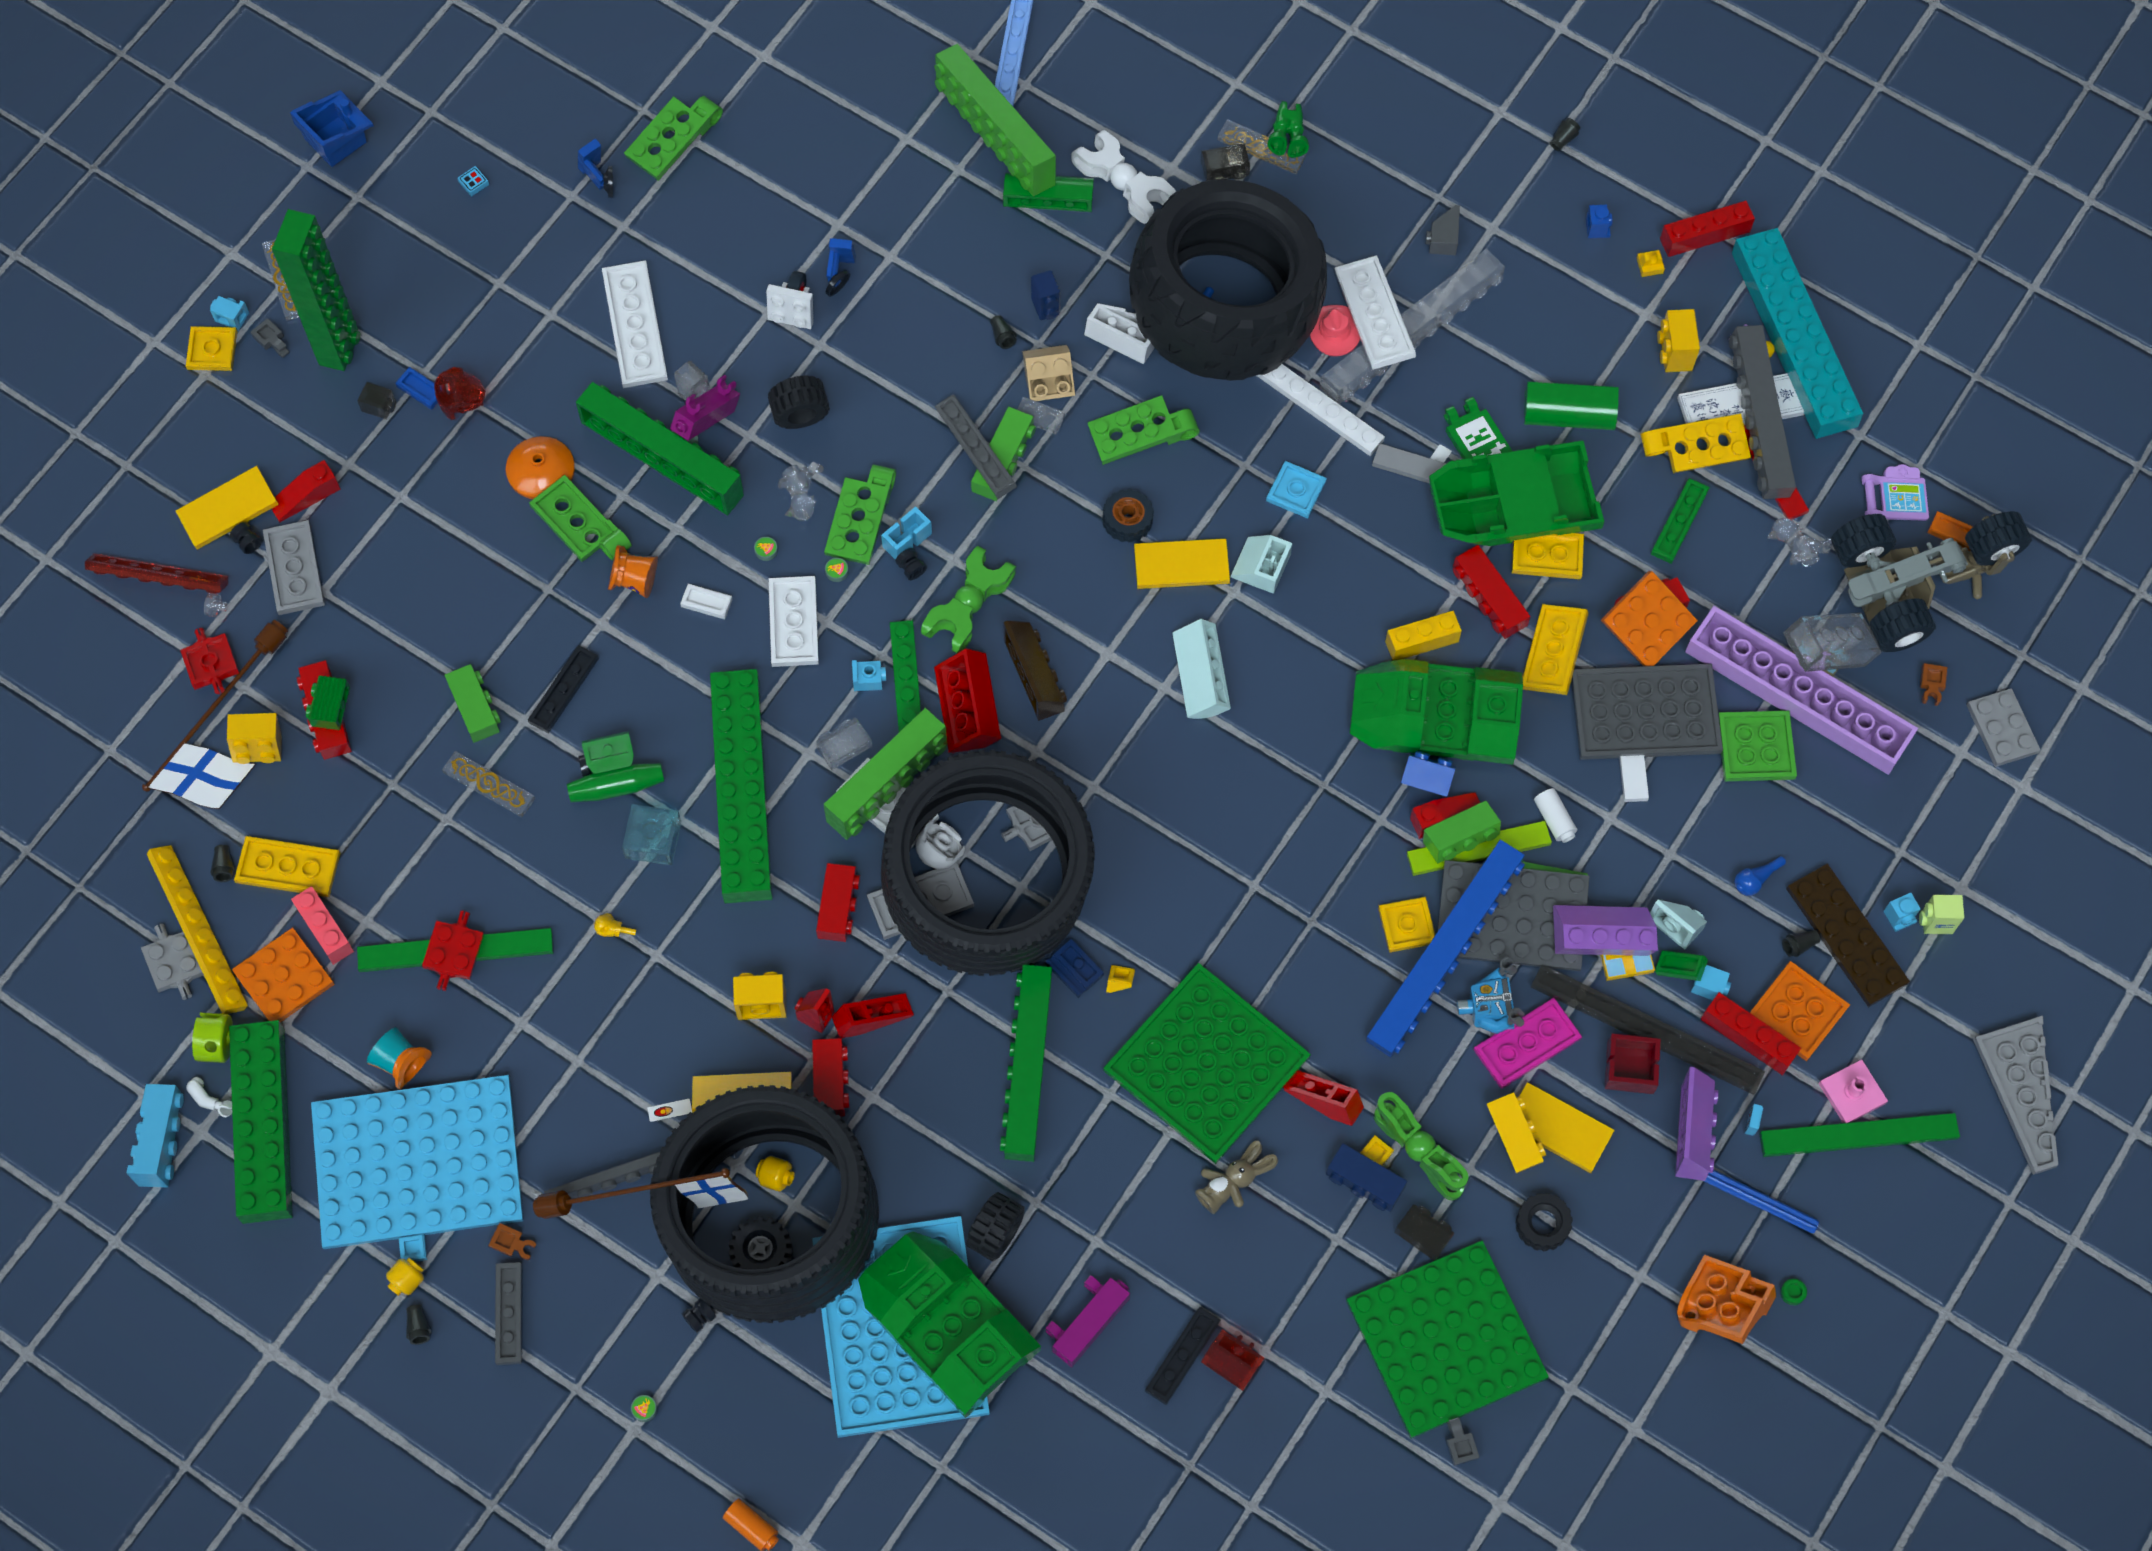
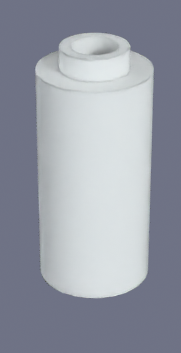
M1551 788L1537 795L1534 801L1556 841L1566 843L1575 837L1577 828L1556 790Z

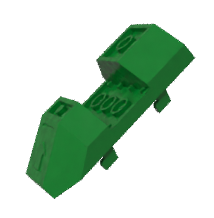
M1584 441L1550 446L1549 444L1541 445L1531 449L1493 455L1472 456V458L1448 462L1429 476L1431 495L1441 534L1468 543L1495 546L1512 543V541L1552 534L1558 536L1602 529L1604 518L1600 503L1595 498L1587 467L1589 460Z
M1410 659L1382 662L1356 671L1350 734L1374 749L1402 753L1421 751L1433 756L1513 765L1520 729L1523 694L1522 672L1428 664L1427 661Z
M914 1231L905 1234L871 1264L858 1279L866 1310L965 1418L984 1402V1399L1020 1366L1023 1367L1041 1351V1345L1003 1307L968 1266L939 1240Z

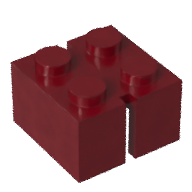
M1611 1034L1607 1042L1605 1089L1654 1094L1659 1083L1658 1062L1660 1060L1661 1039Z

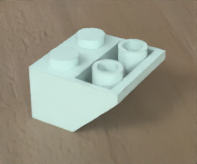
M1272 535L1248 537L1231 574V578L1274 594L1291 556L1292 543Z

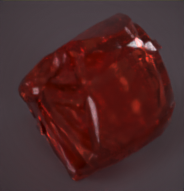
M452 367L439 374L434 383L436 399L441 410L450 420H455L454 413H466L484 405L483 401L486 392L484 386L473 374L463 371L461 367ZM446 384H448L450 394L447 393Z

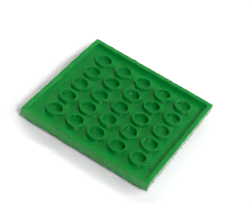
M1198 963L1107 1063L1103 1071L1213 1163L1217 1164L1283 1089L1286 1083L1306 1063L1311 1054Z
M1483 1240L1346 1299L1348 1307L1410 1439L1442 1426L1451 1419L1460 1418L1549 1378Z

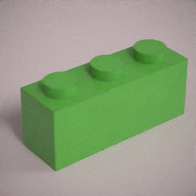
M471 664L445 674L447 683L473 743L499 733L497 724L501 723L496 709L491 711L488 705L492 703L488 691H482L480 685L484 682L479 670L474 672Z
M1484 801L1424 829L1423 843L1437 864L1444 860L1449 861L1457 854L1465 850L1470 851L1482 842L1494 840L1500 834L1501 821L1488 802Z

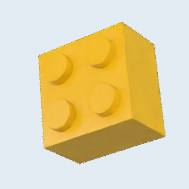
M1694 309L1667 310L1665 319L1661 320V330L1657 332L1658 344L1662 345L1660 362L1664 364L1665 372L1693 370L1700 350Z
M276 713L228 714L227 743L233 763H273L274 761H281L282 735Z
M766 972L764 975L754 976L751 973H742L738 977H733L734 1008L738 1020L787 1018L786 988L782 974Z

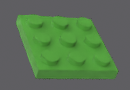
M1789 711L1719 712L1724 782L1796 779L1797 771Z

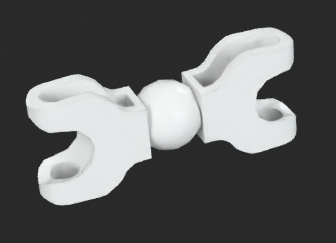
M1102 130L1095 136L1094 144L1098 152H1091L1084 147H1079L1071 154L1072 163L1085 176L1100 177L1106 182L1111 180L1112 185L1116 189L1124 191L1123 196L1129 203V213L1141 223L1146 224L1154 213L1153 206L1149 202H1158L1164 205L1176 190L1161 177L1146 176L1142 172L1137 174V170L1132 165L1124 163L1125 157L1120 154L1119 141L1109 132Z

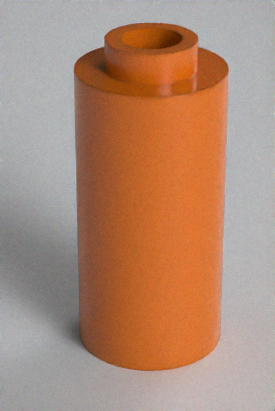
M740 1498L734 1501L723 1515V1520L760 1551L766 1549L770 1551L779 1540L776 1537L778 1531Z

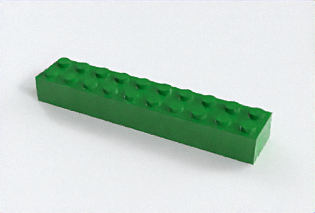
M288 209L272 247L273 254L318 364L345 371L347 364H350L352 361L353 348L360 340V332L357 328L356 320H354L352 315V309L349 307L348 299L343 291V286L340 283L339 275L335 270L334 262H332L330 251L326 246L325 238H323L316 216Z
M757 669L710 673L722 896L725 904L773 900Z

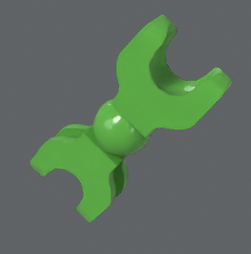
M976 546L966 559L965 586L957 590L955 597L948 604L933 607L921 627V634L928 638H932L940 630L951 631L954 634L952 651L955 653L966 649L972 640L971 621L973 614L981 609L983 602L989 596L1005 592L1016 573V566L1010 562H1005L1002 567L996 570L987 569L983 565L986 560V550L980 546Z
M1387 1092L1382 1094L1378 1099L1377 1108L1374 1112L1376 1124L1387 1136L1397 1141L1402 1148L1405 1146L1406 1153L1411 1159L1421 1162L1419 1166L1447 1200L1460 1198L1468 1181L1466 1169L1455 1157L1445 1152L1439 1145L1436 1147V1142L1431 1134L1426 1131H1420L1422 1126L1414 1118L1409 1107L1395 1093ZM1384 1101H1393L1395 1103V1106L1391 1103H1384ZM1446 1186H1447L1450 1190H1454V1191H1456V1192H1449V1191L1446 1189Z

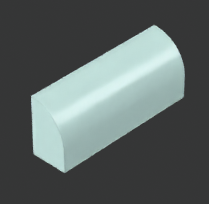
M1199 619L1172 632L1187 718H1209L1230 710L1216 624Z

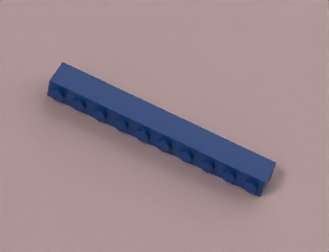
M1501 839L1499 840L1368 1034L1366 1042L1390 1058L1394 1052L1400 1053L1406 1043L1403 1040L1408 1032L1410 1034L1414 1032L1419 1024V1021L1416 1019L1421 1012L1426 1014L1433 1002L1430 1001V998L1434 993L1439 994L1446 984L1443 979L1447 973L1452 975L1459 965L1457 961L1461 953L1465 955L1472 945L1470 939L1474 933L1480 934L1486 924L1483 921L1487 914L1492 915L1498 907L1499 903L1496 900L1500 894L1504 896L1507 894L1512 886V883L1509 881L1514 874L1519 876L1525 866L1523 863L1524 854Z

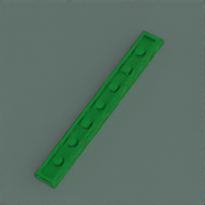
M552 929L485 934L476 961L554 954ZM430 940L357 947L358 971L369 972L420 967L423 964Z
M1955 1113L1767 1130L1759 1133L1763 1157L1956 1140L1960 1138Z

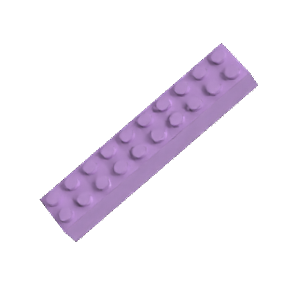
M1713 606L1691 638L1685 651L1704 664H1712V669L1778 709L1789 711L1790 716L1888 775L1918 730L1914 725Z

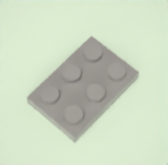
M2012 688L1969 701L1966 705L1995 767L2040 752L2039 745Z

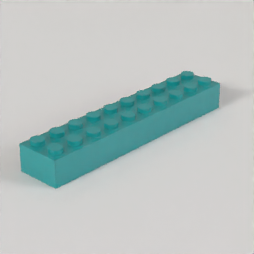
M1775 228L1736 239L1732 256L1775 347L1785 373L1788 374L1815 439L1857 428L1863 416L1862 409L1779 229Z

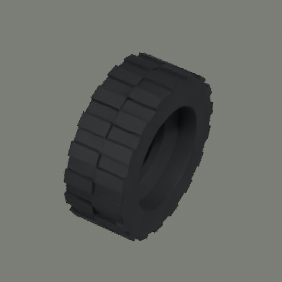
M1538 1193L1533 1197L1530 1196L1526 1202H1523L1517 1213L1515 1223H1517L1516 1231L1519 1233V1238L1525 1242V1245L1537 1251L1556 1249L1557 1246H1561L1572 1229L1573 1217L1570 1214L1571 1210L1556 1195ZM1545 1210L1554 1215L1556 1227L1551 1233L1541 1234L1533 1228L1532 1217L1536 1212Z

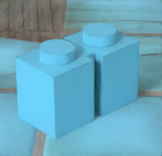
M916 506L900 519L901 532L900 525L896 522L881 535L882 547L895 560L901 552L913 548V544L918 546L932 534L931 521Z

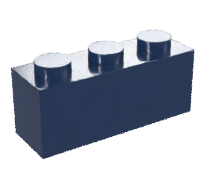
M1343 1143L1326 1172V1175L1329 1176L1333 1183L1339 1186L1342 1184L1347 1186L1355 1196L1371 1200L1372 1205L1381 1211H1385V1209L1389 1212L1392 1211L1407 1184V1180Z

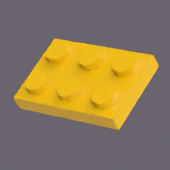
M1571 533L1558 536L1552 534L1514 540L1512 574L1581 579L1584 534Z

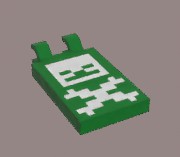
M1474 397L1464 401L1466 405L1463 408L1467 414L1460 418L1454 406L1445 409L1444 419L1449 424L1446 427V433L1462 459L1484 454L1493 455L1512 452L1486 409L1479 411Z

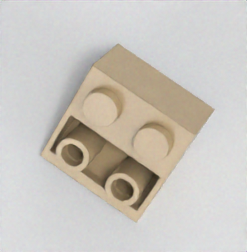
M1067 345L1022 351L1030 402L1075 396L1071 355Z

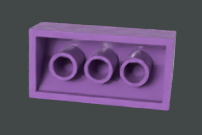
M1553 906L1555 954L1649 956L1658 951L1657 926L1648 908Z
M1695 1067L1689 1068L1681 1086L1675 1177L1705 1181L1708 1174L1712 1173L1714 1169V1158H1710L1711 1150H1714L1716 1136L1712 1135V1127H1715L1717 1122V1113L1713 1112V1106L1718 1101V1090H1714L1715 1080Z

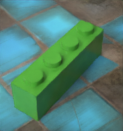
M1008 406L989 446L1009 475L1013 476L1017 469L1016 462L1019 457H1023L1027 447L1025 443L1028 438L1031 439L1033 437L1036 426H1034V416ZM976 470L971 480L972 492L997 501L998 499L979 471Z

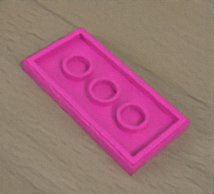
M1555 998L1523 1016V1026L1518 1027L1514 1024V1029H1507L1495 1034L1474 1047L1473 1050L1501 1089L1581 1040V1034Z

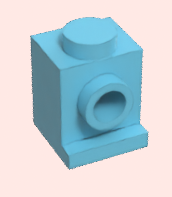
M218 296L217 299L213 300L210 307V312L215 322L228 327H236L237 331H239L249 315L245 302L240 301L238 303L232 298L226 299Z
M852 660L854 691L882 690V681H886V667H881L880 661L857 662V660Z
M1908 893L1890 901L1883 912L1894 931L1897 932L1917 922L1915 916L1920 911V907L1912 893Z

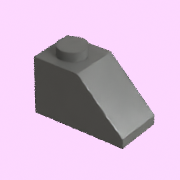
M1455 205L1432 222L1431 231L1426 232L1425 244L1429 245L1430 254L1456 255L1460 205Z

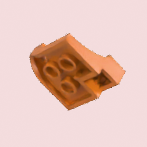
M1704 1255L1679 1302L1677 1310L1679 1324L1694 1332L1705 1330L1743 1344L1754 1325L1763 1315H1767L1776 1298L1775 1285L1751 1277V1271Z

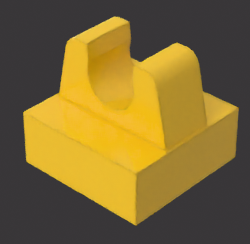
M1659 250L1637 254L1636 259L1642 277L1664 273L1665 268Z

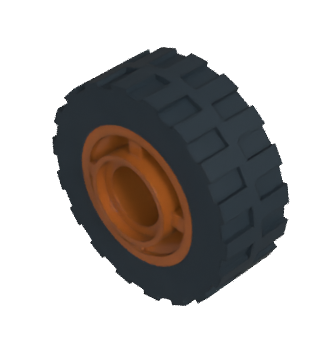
M1132 489L1119 490V492L1113 493L1110 498L1108 497L1103 508L1102 520L1106 532L1112 538L1118 539L1121 542L1128 541L1129 543L1141 540L1152 528L1154 516L1152 503L1147 499L1146 495H1142L1139 491H1132ZM1129 514L1132 517H1125L1124 515Z

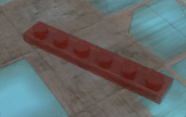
M95 553L85 561V570L93 571L95 574L102 575L108 573L114 574L118 578H138L141 582H161L164 586L179 585L183 586L184 589L206 590L207 593L215 594L221 592L228 585V576L149 562Z

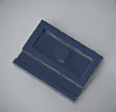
M1072 939L1056 951L1050 959L1045 961L1048 967H1052V972L1078 998L1104 976V972Z

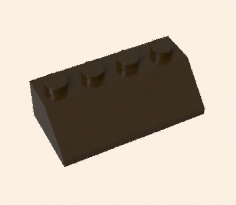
M1003 622L1004 643L1038 721L1065 712V702H1067L1063 689L1059 690L1056 684L1058 682L1057 674L1054 669L1050 670L1048 662H1050L1046 649H1041L1039 645L1041 638L1037 629L1033 630L1030 622Z

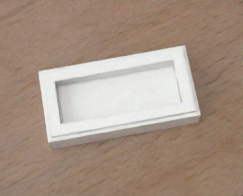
M688 584L680 604L683 608L725 619L733 599L730 595Z
M1644 755L1620 756L1624 802L1648 801L1649 795Z

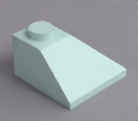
M1657 900L1650 912L1656 926L1684 950L1701 933L1707 923L1699 911L1692 910L1685 905Z

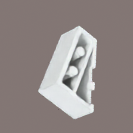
M1097 303L1087 318L1084 335L1144 364L1154 350V346L1149 339L1144 338L1139 330L1136 314L1125 312L1126 309Z

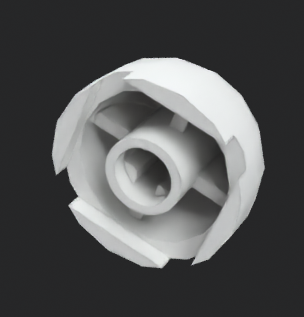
M930 821L918 834L915 845L916 852L922 862L929 867L935 869L949 868L964 854L965 847H961L960 844L962 838L946 823L941 822L938 825L933 824L934 821Z

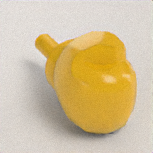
M610 913L599 915L595 919L594 929L600 936L619 937L620 932L630 935L636 934V929L621 927L622 922L616 921Z

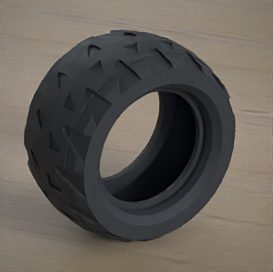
M1208 180L1175 192L1161 209L1157 208L1137 240L1129 274L1131 305L1132 309L1136 311L1139 330L1145 339H1149L1163 358L1192 374L1205 378L1229 381L1244 380L1256 375H1265L1277 369L1282 363L1291 358L1309 337L1318 321L1326 296V254L1323 242L1318 238L1314 224L1289 199L1255 183L1240 180ZM1203 255H1222L1236 258L1250 264L1263 273L1271 282L1276 296L1262 304L1237 306L1218 302L1193 288L1184 278L1179 266L1191 258Z

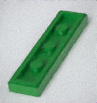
M1691 478L1688 479L1651 555L1672 564L1710 487Z

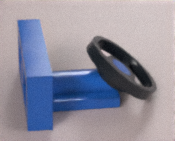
M595 138L578 150V169L582 174L586 173L599 190L604 188L608 193V198H613L612 166H608L604 175L596 167V165L601 163V144Z
M830 238V253L826 275L829 285L825 291L829 297L837 294L850 278V273L847 270L838 273L839 262L855 263L856 253L852 240Z

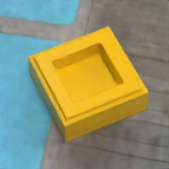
M1374 1135L1360 1153L1383 1166L1394 1153V1150Z

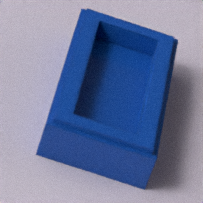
M411 367L395 383L396 387L431 410L446 394L443 388Z

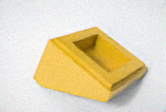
M1111 965L1106 992L1112 993L1131 988L1135 969Z

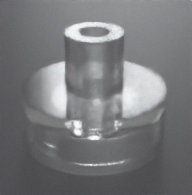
M208 593L204 603V614L217 617L219 611L226 612L228 603L221 602L220 594Z

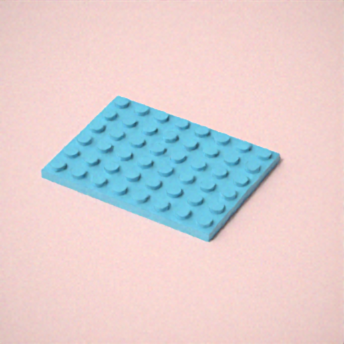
M509 1075L311 1102L323 1249L394 1240L418 1234L429 1235L493 1226L499 1223L507 1224L524 1221Z
M961 1216L878 1228L876 1240H873V1251L870 1254L869 1260L865 1261V1268L860 1272L859 1277L853 1279L850 1288H847L841 1296H836L834 1302H830L823 1309L821 1308L838 1438L990 1415L987 1397L966 1418L956 1409L866 1310L858 1281L862 1273L905 1234L912 1231L941 1241L968 1266ZM822 1237L812 1238L813 1246H814Z

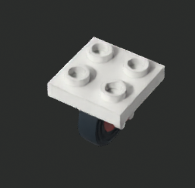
M793 271L788 283L783 282L781 287L768 285L766 291L768 320L794 325L799 328H812L813 294L809 293L810 288L806 287L807 279L805 273Z

